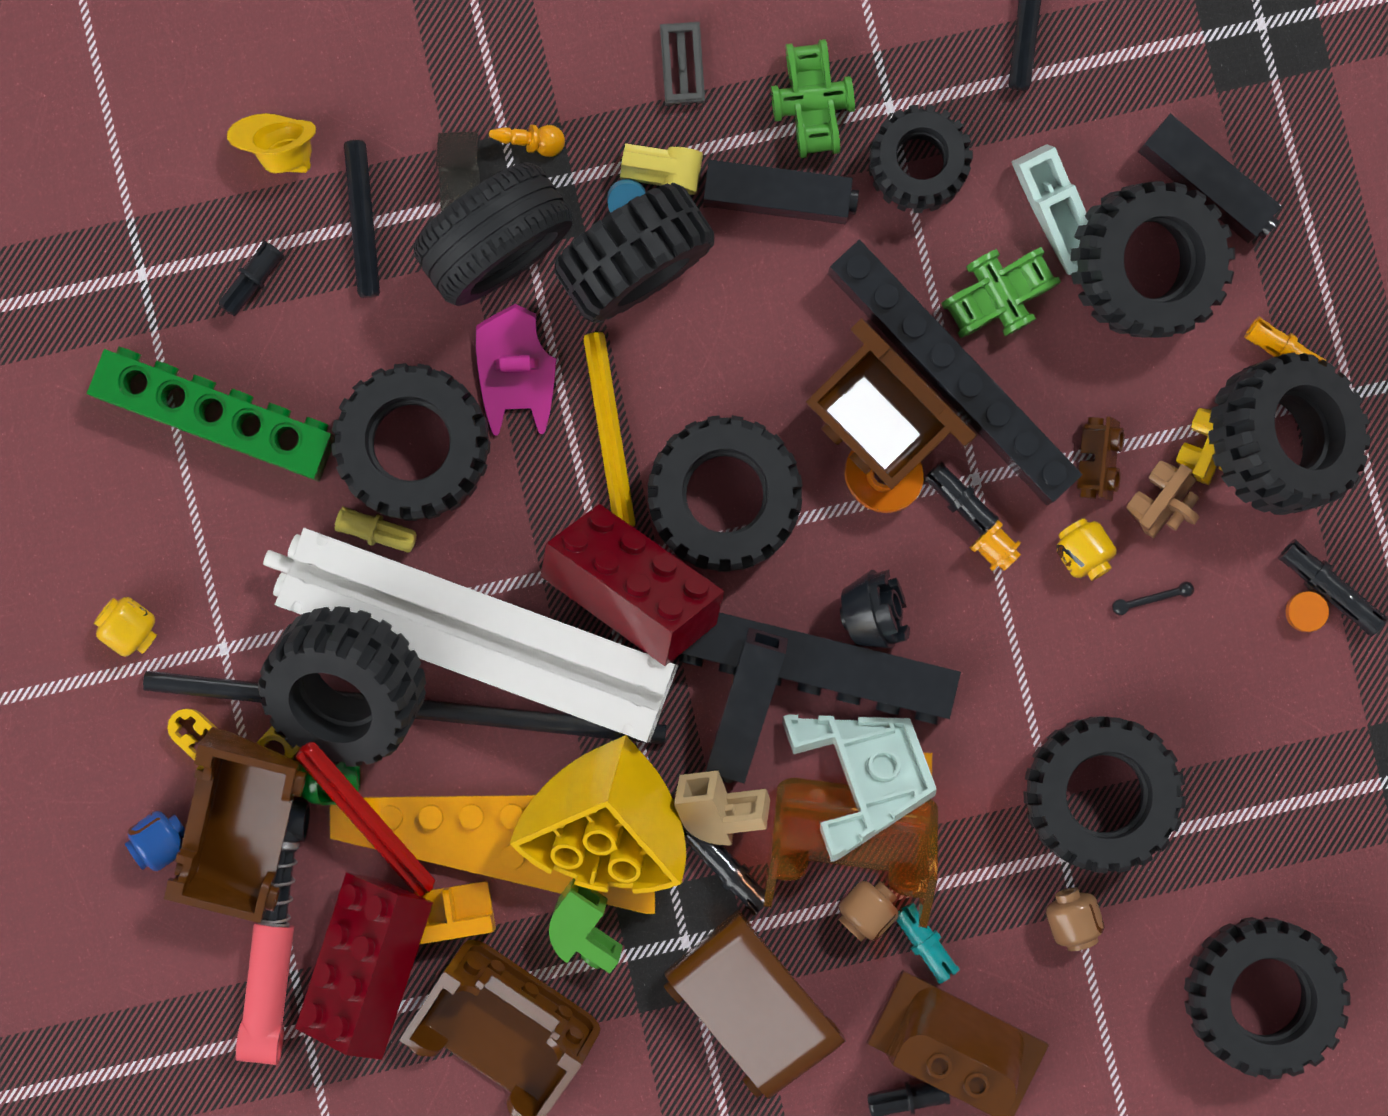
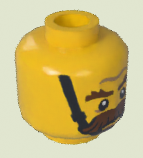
M1084 518L1071 524L1058 534L1061 540L1056 546V551L1073 577L1082 578L1088 575L1091 581L1112 569L1109 562L1115 557L1117 550L1099 522H1087Z

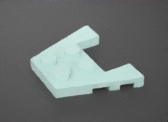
M790 714L783 716V726L793 754L834 744L858 809L857 813L820 823V831L831 862L845 856L936 795V785L910 718L858 717V720H835L834 716L819 715L818 719L798 718V715Z

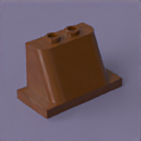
M862 318L850 330L864 345L806 401L826 422L821 427L825 434L837 445L844 441L854 451L849 458L865 474L873 470L891 490L950 432L965 447L977 436Z
M902 970L867 1040L868 1045L886 1053L891 1064L896 1068L991 1116H1015L1049 1047L1047 1042L905 970Z

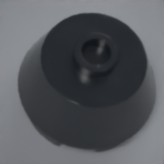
M870 570L842 590L840 618L845 630H848L856 645L893 648L895 643L909 639L910 626H902V608L907 607L905 597L898 579H889L890 570L881 572Z

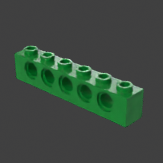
M118 346L116 353L107 349L103 350L88 388V395L320 482L332 450L331 444L335 443V436L327 432L328 424L310 417H306L304 423L289 418L291 410L270 402L267 409L252 404L253 396L232 388L229 395L214 390L216 382L195 374L192 380L189 381L177 376L178 368L157 360L154 367L139 362L141 354ZM138 374H145L147 377V387L143 392L133 394L130 389L131 380ZM175 388H183L185 392L183 404L177 408H170L167 401L169 393ZM220 402L223 407L221 418L215 422H208L205 418V409L210 403ZM250 416H258L261 421L259 432L254 436H245L242 431L243 422ZM287 430H296L299 436L297 446L289 451L282 450L279 442L281 435Z

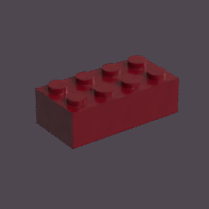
M601 504L595 506L546 543L541 577L664 666L669 664L717 624L724 591Z
M346 872L295 1029L345 1055L382 1060L433 902L382 879Z

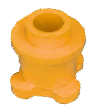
M999 520L969 547L973 552L978 550L991 564V571L995 570L998 566L1005 571L1021 555L1016 550L1021 542L1019 540L1014 542L1001 529L1003 524Z

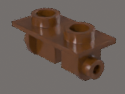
M1107 416L1106 425H1103V418L1088 417L1087 424L1083 425L1081 453L1094 454L1095 461H1080L1079 471L1083 475L1078 479L1077 489L1081 490V498L1096 499L1098 491L1100 498L1113 501V492L1119 490L1121 480L1120 469L1116 468L1117 452H1121L1124 447V429L1120 428V421Z

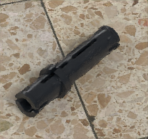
M1296 539L1292 540L1283 549L1281 555H1279L1278 559L1295 571L1304 580V585L1308 589L1312 590L1314 588L1317 592L1321 593L1330 603L1360 626L1370 637L1374 636L1385 625V621L1388 620L1385 614L1376 609L1349 584L1339 578L1331 570L1332 565L1326 560L1321 562Z
M682 824L685 841L723 881L721 886L726 891L730 889L754 916L773 899L748 873L750 869L745 863L741 865L723 845L711 844L696 838Z

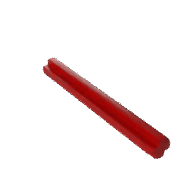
M315 742L303 745L296 755L298 762L410 889L420 897L429 893L434 888L433 885L435 883V879L319 746Z

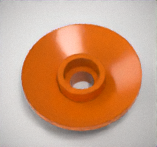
M851 450L844 471L846 484L853 497L868 509L882 513L897 512L912 504L920 494L924 481L921 462L891 490L886 484H881L874 478L876 473L873 470L865 474L849 458L854 451Z

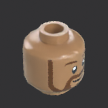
M861 881L840 902L839 911L842 916L838 920L861 942L865 938L876 941L898 918V910L892 904L897 899V896L881 881L875 887L867 881Z
M1077 887L1057 892L1055 894L1056 900L1050 903L1046 909L1047 920L1055 942L1058 945L1067 946L1068 951H1080L1096 945L1099 941L1098 937L1105 928L1096 898L1090 893H1080Z

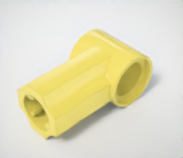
M625 143L620 179H632L640 183L659 186L667 183H676L683 186L689 195H694L698 189L703 153L685 147H669L667 150Z

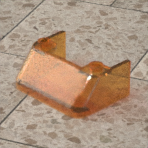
M788 778L779 783L774 806L763 906L772 907L776 879L792 881L802 878L807 872L808 861L888 871V884L893 891L902 896L919 898V927L927 928L937 885L938 806L932 799L920 805L837 861L831 862L820 831V823L858 812L849 785L803 778Z

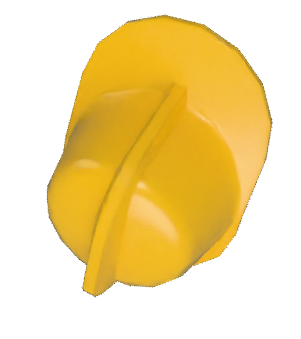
M256 114L242 118L232 124L227 131V140L236 148L254 153L268 172L306 173L311 167L312 146L310 139L316 133V126L310 121L296 120L275 114Z

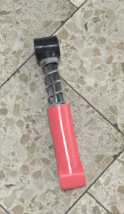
M293 800L274 886L280 887L274 912L267 910L261 923L254 922L243 1020L240 1023L236 1042L237 1061L278 1065L280 1062L284 1041V1025L282 1024L294 926L287 922L291 919V916L288 914V906L293 901V897L290 895L291 884L295 882V879L292 877L293 866L298 863L294 855L299 849V843L305 842L309 828L310 802Z

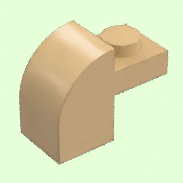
M719 771L680 775L674 805L683 826L693 836L711 844L732 845L733 833L766 829L770 797L766 789L727 793Z

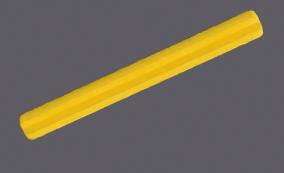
M603 332L589 333L584 335L583 339L611 511L634 527L635 517L605 335Z

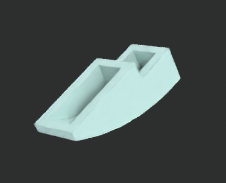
M1046 144L1011 161L1048 241L1066 273L1071 275L1072 272L1078 271L1077 261H1070L1071 249L1079 248L1080 240L1074 236L1078 226L1087 225L1088 220L1085 218L1086 210L1076 186L1070 184L1056 148Z

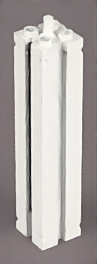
M303 528L301 535L296 534L288 550V557L268 550L263 561V565L282 572L276 581L273 595L277 596L276 606L300 615L307 612L311 613L313 609L329 607L330 611H333L338 606L350 607V612L355 613L359 610L366 611L372 614L371 618L379 622L383 619L391 624V630L397 635L402 633L409 641V650H415L419 659L646 743L651 741L678 665L673 663L664 666L646 653Z

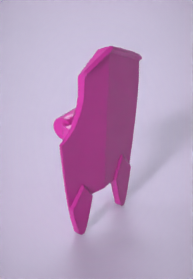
M513 304L476 326L477 366L484 407L490 428L495 436H498L500 433L505 409H531L539 433L544 434L551 412L556 358L549 355L539 342L536 313Z

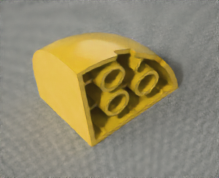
M627 735L582 755L551 778L522 813L510 841V845L543 871L551 874L554 869L564 875L575 878L574 885L602 892H608L609 887L632 888L633 894L668 889L682 883L686 865L685 836L674 800L657 770Z

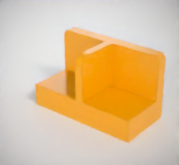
M487 881L434 889L422 896L432 901L433 905L420 944L492 933L496 929L490 888Z

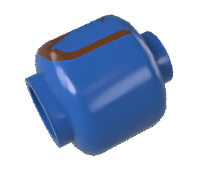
M154 811L128 829L129 841L124 844L142 870L149 867L153 871H159L176 860L177 853L182 848V838H184L186 829L175 814L167 818L163 812Z

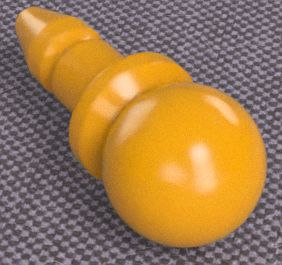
M531 124L528 131L515 128L511 130L508 127L489 131V136L501 143L526 145L528 153L537 151L545 157L558 155L565 145L563 132L554 125H544L538 129L536 125Z

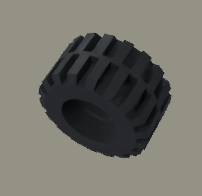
M918 104L909 106L908 111L905 112L900 109L893 113L890 120L886 119L881 124L878 133L875 135L869 154V174L874 178L873 186L876 191L881 190L883 192V199L890 204L893 201L899 204L897 209L905 211L906 208L914 209L913 213H922L924 209L930 208V211L937 210L943 203L948 204L953 200L969 175L970 163L973 159V150H969L971 143L969 134H963L962 129L964 125L959 120L953 122L950 119L951 113L945 109L942 114L935 112V106L928 104L925 109H919ZM913 139H922L932 143L938 148L943 158L941 172L937 176L925 180L908 176L900 168L896 156L899 147Z

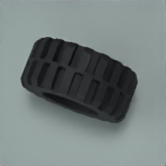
M1163 181L1130 185L1122 187L1120 191L1110 192L1102 197L1101 205L1092 206L1085 214V218L1088 220L1087 225L1078 226L1074 237L1080 240L1079 248L1071 249L1070 261H1077L1078 272L1071 273L1073 284L1082 285L1083 292L1078 297L1083 306H1092L1094 308L1091 316L1099 323H1109V329L1114 332L1142 338L1173 337L1174 334H1184L1195 329V323H1205L1213 315V310L1210 307L1223 303L1227 294L1222 291L1224 284H1232L1234 271L1228 270L1229 260H1235V247L1228 248L1226 238L1232 236L1228 224L1220 225L1217 220L1222 216L1215 204L1204 205L1206 201L1205 195L1197 190L1187 191L1186 185L1176 182L1164 183ZM1145 222H1157L1165 227L1174 237L1180 253V268L1176 281L1166 294L1156 299L1145 298L1138 293L1129 282L1124 267L1126 244L1134 230Z
M667 183L630 200L624 206L612 211L604 219L596 222L585 233L580 234L556 258L555 275L583 318L593 323H600L646 300L649 296L660 291L671 281L684 274L687 269L693 267L714 246V231L687 190L676 183Z
M1296 353L1282 354L1244 368L1242 371L1232 375L1227 380L1225 387L1220 388L1215 398V403L1218 406L1211 409L1209 422L1213 423V430H1210L1208 433L1209 444H1214L1216 453L1212 455L1215 466L1221 467L1224 473L1221 478L1228 487L1234 486L1236 489L1234 494L1243 502L1248 503L1252 501L1251 506L1254 509L1264 513L1270 511L1274 515H1287L1309 510L1337 501L1345 496L1346 491L1352 489L1359 480L1360 475L1358 472L1364 470L1368 458L1364 455V451L1370 447V435H1366L1365 426L1369 425L1367 413H1362L1359 404L1363 403L1359 393L1352 392L1349 387L1351 384L1350 380L1343 373L1336 374V367L1325 360L1318 361L1316 356L1306 353L1300 355ZM1278 404L1284 406L1293 415L1301 430L1303 454L1299 465L1294 463L1285 454L1278 441L1275 430V414Z
M406 363L394 364L393 369L385 371L381 368L372 372L373 377L365 382L360 380L352 387L355 390L349 399H343L339 406L341 410L339 419L334 420L332 432L335 433V443L331 444L332 455L337 460L338 466L336 469L341 479L346 482L349 487L348 489L356 498L360 499L368 507L391 518H400L405 521H417L423 518L430 520L440 517L441 513L448 510L453 511L462 505L460 502L466 496H471L477 489V482L481 476L484 477L488 466L486 461L488 454H490L491 442L488 437V424L481 411V407L462 383H459L452 375L443 370L432 369L429 365L418 363L417 366H408ZM407 405L423 406L438 414L447 427L450 439L449 451L442 466L432 475L413 481L398 479L386 472L377 460L374 450V437L381 421L393 410Z
M720 415L707 417V420L701 422L694 421L686 425L685 429L678 434H674L666 442L665 447L655 458L651 474L649 475L648 504L653 524L659 536L678 557L704 570L709 569L718 572L744 570L767 560L783 546L791 535L801 511L803 485L801 475H799L796 466L797 462L792 452L789 453L784 446V441L777 434L773 435L766 430V426L756 421L752 423L743 420L744 417L732 415L731 418H720ZM726 456L740 459L754 469L761 481L763 488L761 509L750 524L737 531L717 532L710 530L700 524L689 509L686 496L688 482L693 472L701 464L712 458Z
M341 606L335 607L333 611H330L329 607L313 609L311 613H303L296 617L293 623L289 624L265 660L260 671L261 678L258 681V689L262 697L261 704L265 714L271 715V725L276 732L282 731L286 736L285 741L292 747L297 745L301 748L309 742H315L334 765L344 762L346 767L362 765L363 761L366 765L381 761L383 757L390 756L397 750L424 702L426 678L423 668H419L421 661L416 651L409 650V641L402 633L397 635L391 630V624L383 619L379 622L371 618V613L359 610L357 613L350 612V607ZM319 673H327L345 679L354 685L364 695L366 700L352 699L338 693L322 679Z
M1105 716L1074 720L1067 723L1066 727L1055 730L1046 737L1048 741L1042 747H1038L1032 756L1035 758L1031 768H1027L1025 775L1027 791H1023L1024 803L1027 804L1029 810L1028 820L1030 825L1037 831L1038 838L1044 846L1052 850L1062 860L1081 869L1097 873L1130 871L1132 866L1137 864L1143 866L1152 861V855L1158 850L1163 852L1171 843L1168 840L1172 831L1178 832L1182 821L1178 819L1180 808L1185 809L1186 796H1182L1181 785H1185L1183 772H1178L1175 765L1178 760L1173 751L1167 750L1163 745V739L1134 721ZM1102 755L1113 756L1126 762L1136 773L1141 789L1140 803L1134 817L1124 827L1111 832H1095L1082 826L1070 812L1066 798L1068 781L1073 771L1087 759Z
M1264 917V919L1244 918L1237 925L1228 923L1219 928L1220 934L1217 937L1212 938L1209 936L1201 944L1205 948L1199 957L1193 956L1189 964L1193 968L1191 978L1185 977L1184 990L1189 992V1000L1184 1001L1186 1013L1191 1016L1193 1020L1191 1027L1196 1036L1205 1043L1204 1046L1213 1055L1232 1068H1236L1242 1073L1253 1077L1263 1075L1267 1079H1281L1282 1074L1285 1073L1294 1077L1304 1073L1303 1066L1310 1063L1316 1067L1324 1061L1325 1058L1321 1053L1327 1047L1334 1050L1340 1041L1334 1037L1338 1028L1346 1029L1349 1017L1343 1014L1344 1005H1351L1350 992L1344 990L1343 983L1348 981L1344 969L1337 966L1335 961L1338 957L1332 949L1323 945L1321 939L1312 932L1292 923L1270 917ZM1261 959H1275L1286 963L1297 974L1301 986V1001L1296 1015L1283 1029L1269 1035H1258L1245 1030L1236 1021L1231 1009V993L1237 977L1246 967Z

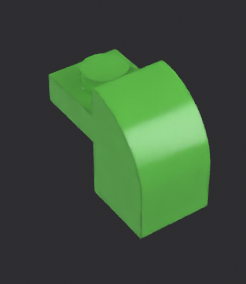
M573 878L555 905L549 926L551 944L557 955L564 962L568 963L577 951L588 965L596 969L602 968L610 974L620 960L623 945L595 927L604 914L608 899L595 890L574 885L575 878Z

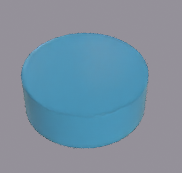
M622 179L615 182L607 194L609 211L612 212L637 196L644 195L646 193L644 187L632 179Z

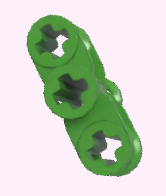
M826 39L819 40L816 45L794 47L792 43L785 44L791 88L779 89L777 85L771 86L774 120L777 122L781 121L785 116L795 115L796 137L800 158H806L808 153L832 151L833 154H839L840 138L835 110L846 109L848 112H855L851 76H846L843 81L831 82Z
M1042 247L1024 255L1005 268L1002 267L998 260L1000 254L997 249L979 257L966 266L968 272H973L979 282L961 290L941 303L943 309L950 311L960 330L957 334L960 339L981 329L998 317L1005 327L1002 331L1005 337L1036 320L1034 314L1028 313L1024 303L1044 294L1061 283L1059 277L1053 276L1042 256L1045 252Z

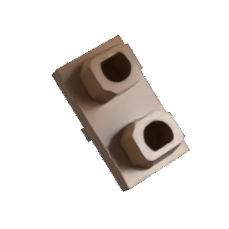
M1159 461L1151 472L1149 480L1161 488L1162 492L1154 501L1139 491L1128 503V512L1140 523L1144 533L1153 539L1165 523L1176 531L1183 520L1195 525L1200 518L1192 510L1199 497L1191 491L1188 493L1196 482V479L1191 475L1192 469L1184 464L1177 468L1166 462Z

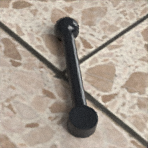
M1186 581L1182 582L1178 588L1134 600L1125 601L1118 599L1113 602L1112 610L1116 615H1124L1128 612V609L1179 595L1190 597L1194 593V586Z

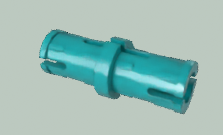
M911 902L901 908L903 911H898L899 914L896 921L913 944L911 947L915 955L920 954L936 977L937 982L941 984L951 978V973L955 975L960 968L954 963L940 943V934L937 930H931L915 907L914 902Z

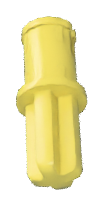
M343 506L335 522V531L367 540L368 544L372 546L375 543H379L404 552H411L416 542L417 535L414 530L384 521L383 516L379 514L373 517Z

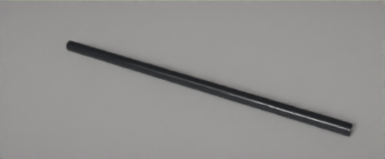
M146 671L143 679L144 691L261 703L262 699L259 694L258 682ZM335 690L352 699L366 700L362 693ZM424 700L415 718L614 740L626 735L568 714ZM657 724L651 741L647 743L665 745L667 725ZM628 736L629 739L633 742L646 743L644 741Z

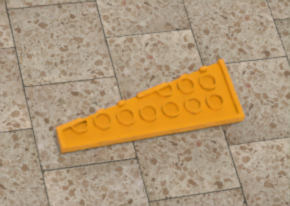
M535 795L363 797L417 860L562 894L573 879L554 869L551 874L543 871L510 845L516 824ZM330 805V839L375 849L337 805ZM609 887L608 892L597 891L608 899L607 905L645 914H655V892L633 894L632 888Z

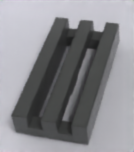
M700 22L660 24L665 106H673V104L689 105V103L696 102L697 104H705ZM684 32H692L696 93H688ZM669 33H676L680 94H673Z

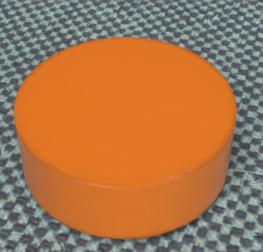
M1306 591L1297 593L1290 598L1286 605L1285 614L1287 621L1294 629L1302 632H1311L1320 629L1326 623L1329 608L1321 595Z

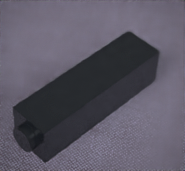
M1171 113L1138 151L1173 182L1186 185L1187 191L1197 190L1205 195L1206 201L1204 205L1215 204L1222 213V216L1218 219L1224 224H1228L1229 228L1247 243L1257 236L1264 239L1279 222L1274 215L1282 205Z
M709 160L703 207L845 225L848 214H856L859 190H852L853 178Z
M748 628L706 768V772L719 771L723 782L733 783L737 781L745 784L784 661L788 643L787 638Z

